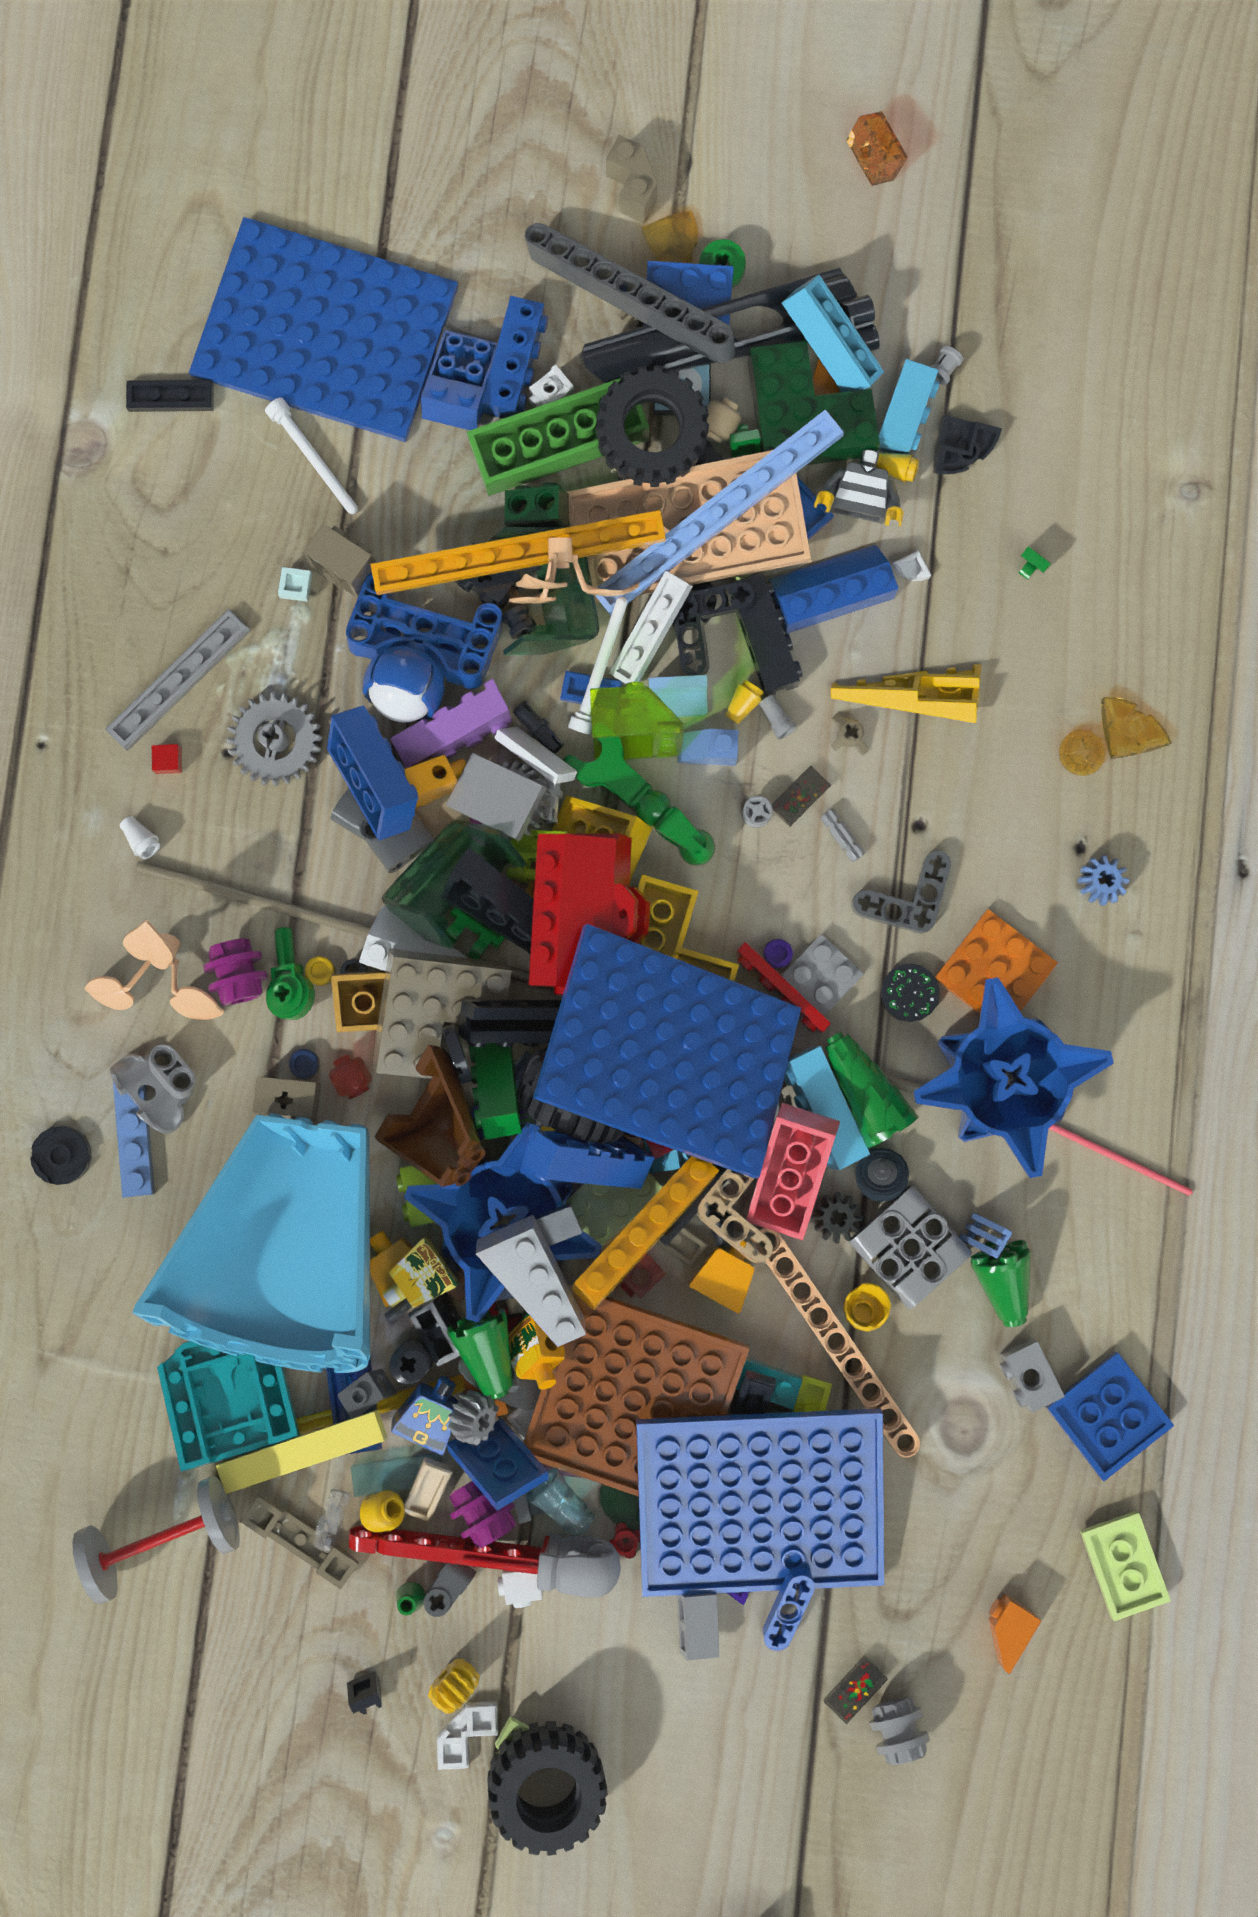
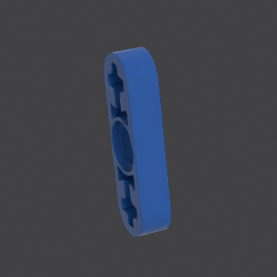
M796 1567L788 1572L762 1630L764 1642L771 1650L780 1651L789 1646L814 1593L815 1584L813 1576L806 1568ZM801 1580H805V1583H806V1584H800V1586H799V1588H798V1590H797V1593H798V1596H797V1595L795 1594V1593H796L795 1583H798V1584H799V1583L801 1582ZM785 1604H794L797 1607L792 1614H783L780 1611L781 1607ZM779 1622H780V1623L782 1624V1625H781L782 1634H778V1635L776 1636V1638H774V1637H772V1634H777V1632H778V1630H779V1628H780V1625H779Z

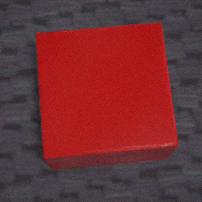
M178 744L151 745L152 771L155 774L182 773V747Z

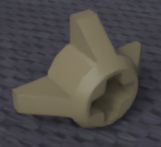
M838 713L834 715L832 720L839 729L837 740L831 744L833 749L836 751L843 745L845 747H856L862 756L866 754L868 749L862 740L864 736L863 725L858 720H846ZM854 727L858 730L856 734L851 730Z

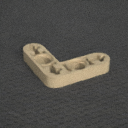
M727 1169L700 1202L697 1212L703 1223L748 1260L754 1263H762L772 1254L773 1246L771 1241L731 1208L754 1178L743 1175V1178L748 1179L744 1183L739 1175ZM727 1179L736 1181L739 1187L738 1192L732 1196L725 1194L722 1190L723 1181ZM713 1203L717 1204L718 1208L716 1211L722 1217L725 1215V1212L731 1215L723 1222L721 1228L716 1225L720 1221L719 1218L715 1215L710 1217L705 1215L707 1211L704 1207L705 1204L709 1206ZM732 1221L739 1222L743 1226L742 1236L738 1238L729 1236L726 1230L728 1223ZM749 1231L754 1234L750 1238L755 1244L763 1242L765 1244L763 1250L766 1252L765 1256L762 1254L754 1256L752 1254L754 1248L748 1242L744 1247L739 1244L747 1237Z

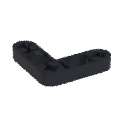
M735 582L689 592L685 601L693 605V608L689 609V617L693 621L696 620V623L688 622L686 613L680 610L674 619L681 667L686 675H706L709 670L710 663L703 619L752 608L756 603L757 593L749 583ZM741 589L750 593V596L745 597L744 603L739 599L730 600L732 606H729L726 592L729 591L731 597L739 596ZM719 594L722 598L721 606L715 610L709 609L707 605L709 597ZM691 628L698 631L697 641L687 644L684 641L685 632ZM701 648L700 651H695L696 659L702 662V665L697 667L698 671L695 672L692 668H689V664L693 663V655L690 652L686 653V650Z

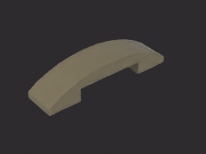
M258 1495L240 1521L263 1538L270 1537L316 1568L318 1575L339 1589H342L359 1564L352 1555L316 1527L288 1509Z

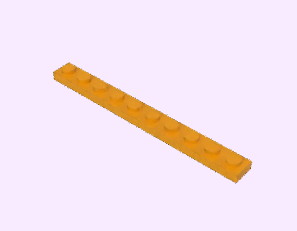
M652 511L372 563L371 569L377 595L549 564L548 538H572V555H578V558L666 542L661 511Z

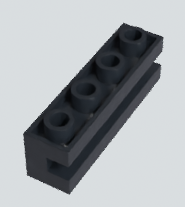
M763 573L735 581L749 583L757 593L755 605L748 610L736 612L762 691L764 692V697L766 698L772 694L776 695L777 691L785 688L786 691L798 688L799 678L803 677L799 662L793 661L790 652L793 650V644L789 634L784 635L781 624H784V618L780 607L775 608L772 597H775L771 581H766ZM741 589L739 596H730L731 600L739 599L744 603L745 597L750 596V593Z
M462 999L458 1035L465 1039L470 1046L485 1047L486 1043H495L503 1047H511L513 1043H522L532 1047L540 1046V1043H549L561 1000Z

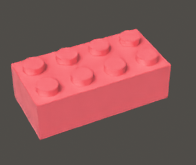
M782 1103L776 1117L761 1175L758 1178L746 1218L749 1223L800 1240L804 1239L840 1121Z

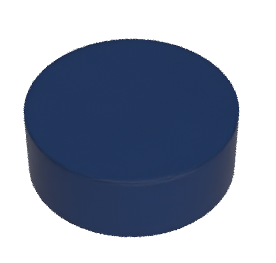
M308 1049L295 1051L289 1059L290 1071L298 1078H311L318 1072L320 1067L318 1056Z

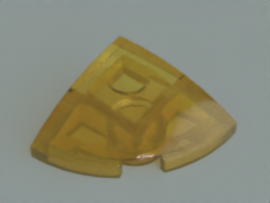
M692 211L676 213L642 227V234L655 255V261L692 263L693 259L691 256L694 247L698 244L697 223Z
M1117 697L1102 698V724L1111 759L1154 751L1169 746L1172 742L1166 730L1152 714L1146 717L1141 711L1134 710L1137 704Z

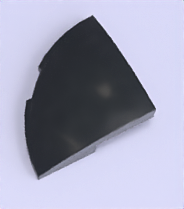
M942 415L935 448L933 473L957 474L969 470L967 466L973 464L978 459L984 460L993 450L1000 437L1002 428Z

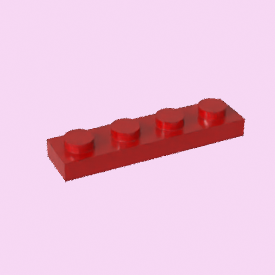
M746 942L736 951V954L739 956L737 962L748 972L753 969L760 976L758 982L766 990L771 992L774 989L782 997L780 1000L801 1008L800 1015L803 1017L801 1023L809 1031L814 1033L817 1030L819 1033H822L831 1024Z

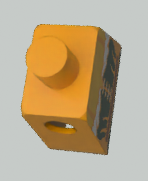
M527 1314L509 1332L511 1364L518 1378L536 1380L539 1389H548L556 1384L553 1370L565 1358L564 1345L557 1347L534 1319Z

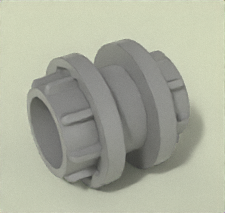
M909 1697L889 1700L874 1706L872 1710L874 1719L870 1720L869 1723L872 1731H881L883 1741L878 1743L876 1748L879 1755L885 1756L886 1763L899 1765L924 1757L927 1752L925 1743L929 1742L930 1738L927 1731H918L916 1720L923 1717L921 1708L915 1707L913 1700Z

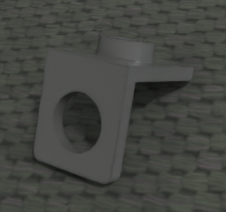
M380 1368L365 1373L338 1394V1398L350 1418L362 1415L381 1400L393 1397L397 1394V1391L384 1370ZM378 1378L384 1383L386 1389L381 1386Z

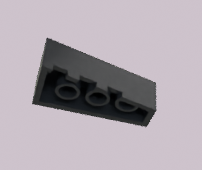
M468 848L451 873L441 899L531 954L534 898Z

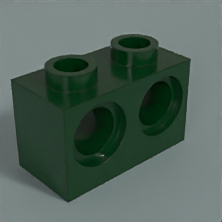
M547 482L543 483L541 487L519 485L513 490H505L504 524L514 533L568 527L569 494L559 484ZM554 500L553 506L546 510L548 503ZM527 503L525 510L519 512L521 506Z

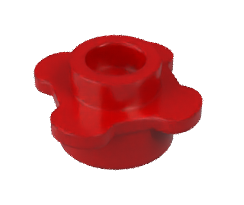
M618 1523L615 1526L616 1533L609 1542L619 1554L625 1555L627 1559H632L636 1556V1548L640 1542V1530H632L625 1523ZM627 1538L629 1540L628 1543H623V1539Z

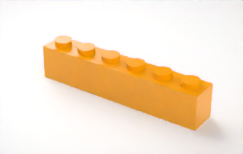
M691 1156L574 1282L572 1291L590 1308L595 1310L710 1185L719 1170L710 1162Z

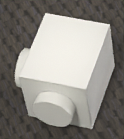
M503 1570L502 1577L497 1579L499 1596H505L506 1605L513 1604L515 1608L527 1607L532 1604L531 1601L542 1600L544 1591L537 1588L538 1574Z

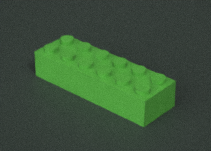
M613 381L467 431L469 445L488 496L603 457L598 448V439H596L597 414L602 397L607 394L608 387ZM639 404L629 411L624 424L626 436L634 445L649 441V425L642 406Z

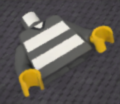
M871 450L862 451L860 464L849 462L846 469H838L824 483L814 502L815 508L817 504L826 505L827 513L831 511L832 513L882 524L885 518L884 524L886 526H889L890 520H896L900 527L904 515L903 510L900 508V498L894 481L888 478L887 470L876 468L879 453Z

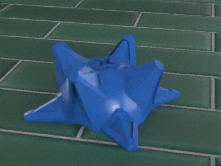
M997 977L985 980L979 1027L971 1033L942 1036L938 1041L939 1047L952 1067L914 1091V1098L916 1104L961 1110L958 1138L964 1142L992 1135L1003 1137L1028 1177L1034 1178L1043 1174L1048 1128L1055 1123H1060L1063 1119L1066 1108L1072 1099L1074 1088L1114 1064L1111 1051L1064 1044L1037 1017L1033 1019L1024 1018Z
M528 1122L522 1128V1133L516 1136L498 1161H490L483 1157L471 1172V1178L466 1184L462 1186L453 1184L441 1187L438 1184L408 1186L404 1199L442 1227L444 1239L441 1251L444 1257L456 1262L464 1270L466 1319L478 1323L505 1287L476 1255L477 1239L531 1215L537 1216L563 1206L574 1188L571 1182L540 1180L533 1175L531 1169L523 1164L536 1131H540L538 1125ZM516 1214V1217L511 1219L508 1225L494 1226V1224L500 1221L502 1216L509 1217ZM582 1230V1234L549 1247L556 1260L597 1258L600 1255L602 1245Z

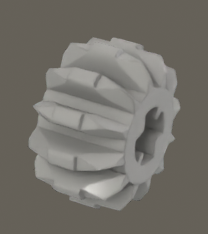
M469 1390L466 1395L460 1394L459 1402L452 1404L454 1410L448 1415L451 1419L448 1428L453 1432L456 1439L461 1442L478 1445L481 1440L488 1439L490 1431H494L493 1425L499 1420L496 1416L499 1407L495 1405L494 1399H491V1396H485L483 1393Z

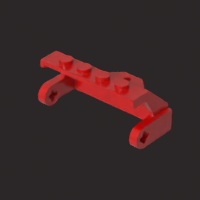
M619 833L538 834L529 985L553 986L554 995H563L581 931L586 924L637 944L648 934L650 902L638 888L629 887L632 837Z

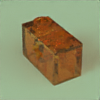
M882 111L859 116L846 139L871 186L894 181L908 158Z

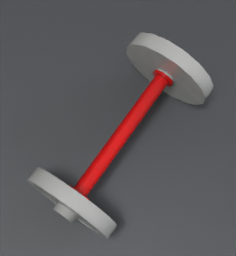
M210 1476L198 1483L197 1496L201 1512L200 1516L114 1551H110L106 1540L96 1527L89 1525L76 1531L72 1540L75 1567L81 1584L92 1601L101 1605L116 1597L118 1581L115 1563L201 1528H206L212 1543L219 1552L227 1554L236 1550L240 1543L239 1526L228 1494H225L220 1480L215 1476Z

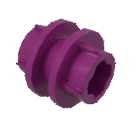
M233 939L215 944L209 948L210 962L204 964L203 969L205 973H216L217 981L210 984L208 989L211 993L219 994L222 1005H236L262 996L261 982L266 980L268 975L266 971H255L254 963L260 961L263 956L262 952L252 950L249 939Z
M473 1481L462 1486L449 1496L456 1510L450 1514L452 1520L463 1515L469 1528L460 1534L463 1539L470 1536L477 1548L487 1546L517 1525L510 1510L515 1508L513 1501L497 1511Z

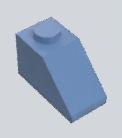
M704 729L680 733L678 763L735 766L738 754L739 730Z

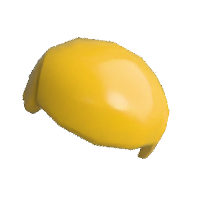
M863 1283L848 1293L845 1298L843 1312L846 1321L855 1329L870 1332L878 1329L886 1322L892 1305L888 1293L880 1286Z

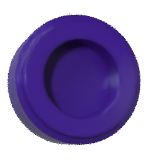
M771 940L763 950V959L774 969L784 968L792 960V948L785 940Z

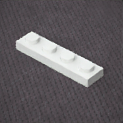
M665 571L609 674L636 689L691 591L692 585Z

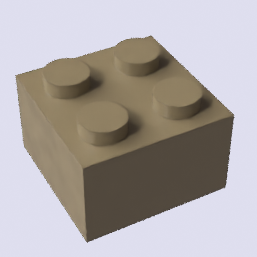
M323 523L303 553L314 571L358 599L365 578L372 572L371 564L376 562L371 555L372 551L359 541L354 544L346 539L348 535L336 526L330 528Z

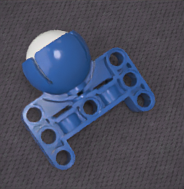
M372 572L367 575L346 627V637L349 651L353 655L372 659L365 670L362 689L365 698L374 705L380 714L396 722L421 721L424 718L428 720L438 711L442 703L445 690L444 678L446 682L460 685L467 689H476L483 684L502 631V612L497 605L492 603L482 604L477 609L473 622L470 623L392 600V593L377 595L374 590ZM366 612H374V613H375V614L370 615V616L364 615ZM485 620L495 621L491 624L484 623ZM422 628H429V629H431V630H429V631H427V632H421V631H419V630L422 629ZM358 636H364V637H366V638L363 639V640H355V639H354V638H356V637H358ZM478 644H483L486 647L476 648L474 646ZM467 669L477 670L475 673H467L465 671Z

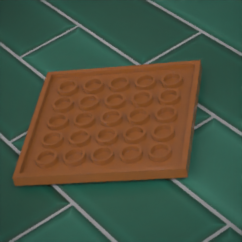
M574 1293L573 1295L585 1317L586 1335L563 1344L565 1358L553 1370L556 1384L551 1388L541 1389L523 1443L542 1464L639 1496L636 1419L727 1415L750 1345L610 1297H606L593 1310Z

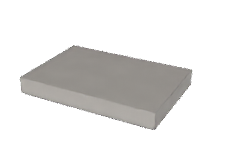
M472 753L446 806L520 841L547 788Z

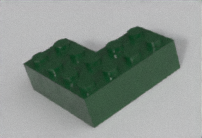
M807 341L750 348L748 367L756 424L760 435V453L777 448L824 410L829 413L841 428L843 437L807 465L861 459L863 450L878 451L880 441L872 389L815 396Z

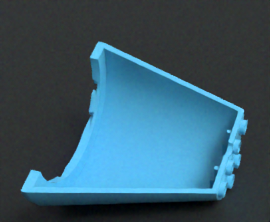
M270 1113L268 1116L256 1115L135 1304L132 1313L154 1326H170L169 1333L188 1341L234 1356L244 1355V1353L255 1356L254 1360L261 1363L312 1372H322L323 1368L329 1367L334 1368L335 1373L356 1372L367 1367L370 1358V1136L368 1129L360 1124L342 1126L330 1120H324L318 1125H313L310 1119L304 1117H296L294 1120L286 1119L274 1113Z

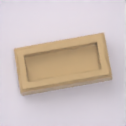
M424 1457L404 1501L405 1514L430 1522L452 1475L453 1467Z

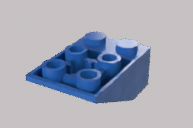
M444 330L421 395L422 419L466 430L478 428L484 413L482 400L498 343Z

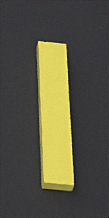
M377 1409L221 1462L216 1465L224 1492L228 1494L383 1442L388 1437Z

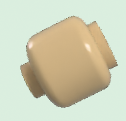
M725 397L722 402L718 400H711L707 406L709 413L707 418L709 433L707 437L719 444L722 440H730V434L736 432L742 421L741 415L736 411L739 407L737 404Z

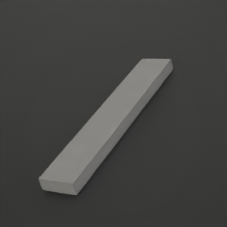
M228 609L105 730L128 751L251 630Z

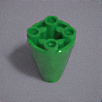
M1016 1240L1006 1244L997 1259L983 1251L972 1255L970 1260L971 1267L998 1318L1002 1320L1005 1327H1017L1025 1324L1029 1309L1031 1252L1025 1240ZM993 1242L983 1243L992 1249H995L997 1245Z

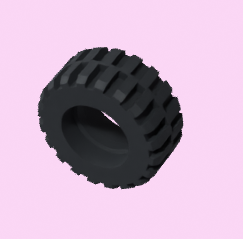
M654 365L653 370L649 371L646 370V366L636 368V373L631 374L627 371L622 374L620 381H613L608 387V392L606 395H603L597 414L596 439L599 442L598 448L601 456L606 457V464L611 470L615 468L619 472L618 476L626 480L628 477L634 480V485L642 486V483H650V487H659V484L662 482H666L668 485L674 483L677 477H684L699 460L709 433V423H707L709 413L707 406L702 404L704 397L701 392L693 390V382L686 377L684 381L680 379L678 371L671 369L670 373L663 372V366ZM643 403H658L667 407L674 413L679 422V436L676 442L670 448L660 452H648L639 449L628 439L625 433L624 424L629 411Z
M547 1048L540 1049L532 1054L516 1094L521 1108L528 1112L530 1117L539 1120L546 1127L555 1129L556 1132L591 1143H613L623 1136L624 1131L533 1099Z
M546 1721V1726L539 1727L538 1722L531 1723L528 1730L523 1732L519 1728L513 1732V1739L511 1741L505 1739L500 1744V1754L495 1753L490 1762L491 1770L488 1771L487 1777L489 1807L494 1825L499 1827L500 1835L506 1841L512 1838L513 1847L520 1851L527 1847L529 1854L539 1855L540 1851H547V1856L557 1855L556 1850L564 1848L565 1852L574 1849L575 1842L579 1840L580 1843H583L589 1838V1829L596 1830L601 1822L599 1815L605 1813L607 1805L605 1799L608 1795L607 1784L598 1751L593 1743L588 1742V1738L583 1732L577 1731L574 1734L573 1726L564 1723L562 1727H557L556 1721ZM541 1769H561L575 1778L576 1782L571 1793L563 1801L553 1806H533L525 1802L518 1795V1790L524 1780L532 1773Z

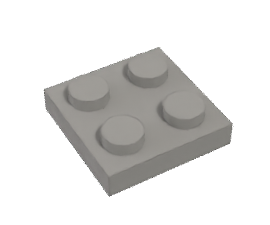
M821 934L781 976L825 1016L864 974Z

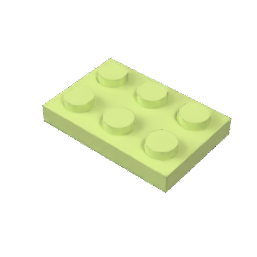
M648 1172L642 1189L584 1184L565 1204H572L582 1230L602 1245V1251L634 1219L662 1186Z
M1133 1511L1080 1530L1109 1615L1113 1621L1171 1601L1139 1512Z

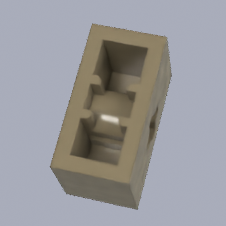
M257 1077L253 1112L261 1113L262 1116H268L270 1113L291 1116L290 1119L294 1120L296 1117L317 1119L321 1083ZM288 1092V1097L293 1098V1104H287L286 1106L284 1103H280L281 1097H286Z

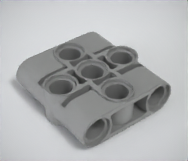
M913 1184L908 1186L899 1197L888 1203L860 1229L859 1233H855L851 1240L848 1241L908 1310L920 1303L972 1254V1251L952 1230L945 1218L936 1212ZM888 1216H894L897 1220V1228L893 1232L888 1233L883 1228V1222ZM930 1219H936L939 1223V1230L934 1235H929L926 1232L925 1226ZM913 1238L917 1243V1250L912 1255H907L903 1250V1245L906 1240ZM891 1258L895 1262V1270L893 1273L885 1275L881 1271V1264L884 1260ZM930 1261L935 1262L937 1265L936 1274L932 1277H926L923 1272L925 1264Z

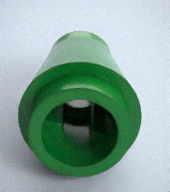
M407 1582L398 1588L395 1598L397 1609L402 1615H411L423 1607L426 1595L424 1589L419 1584ZM405 1601H411L412 1605L405 1603Z

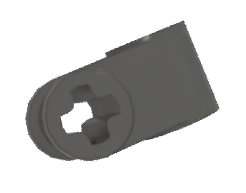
M444 1563L426 1592L424 1598L425 1611L433 1617L445 1615L458 1596L470 1584L476 1571L467 1565ZM442 1594L444 1596L443 1603L433 1604L434 1597Z

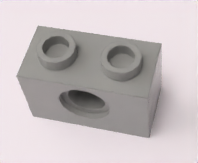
M1031 1338L1000 1353L1003 1360L999 1364L1007 1380L1012 1379L1016 1387L1013 1394L1021 1408L1025 1406L1026 1409L1033 1413L1065 1397L1038 1341ZM1028 1369H1034L1036 1374L1034 1381L1030 1384H1025L1023 1381L1024 1372Z

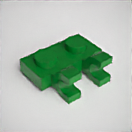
M456 907L450 913V916L456 920L448 928L447 934L444 936L445 940L454 945L466 927L478 935L479 939L473 944L470 949L471 951L467 955L472 959H480L489 945L498 949L506 939Z

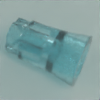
M557 1468L548 1470L549 1479L530 1490L527 1495V1501L545 1512L573 1536L583 1534L593 1522L594 1513L588 1509V1505L569 1486Z

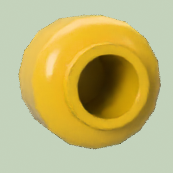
M391 1490L378 1491L367 1495L360 1506L361 1522L367 1530L373 1533L391 1531L397 1528L402 1523L405 1515L403 1500L397 1493Z

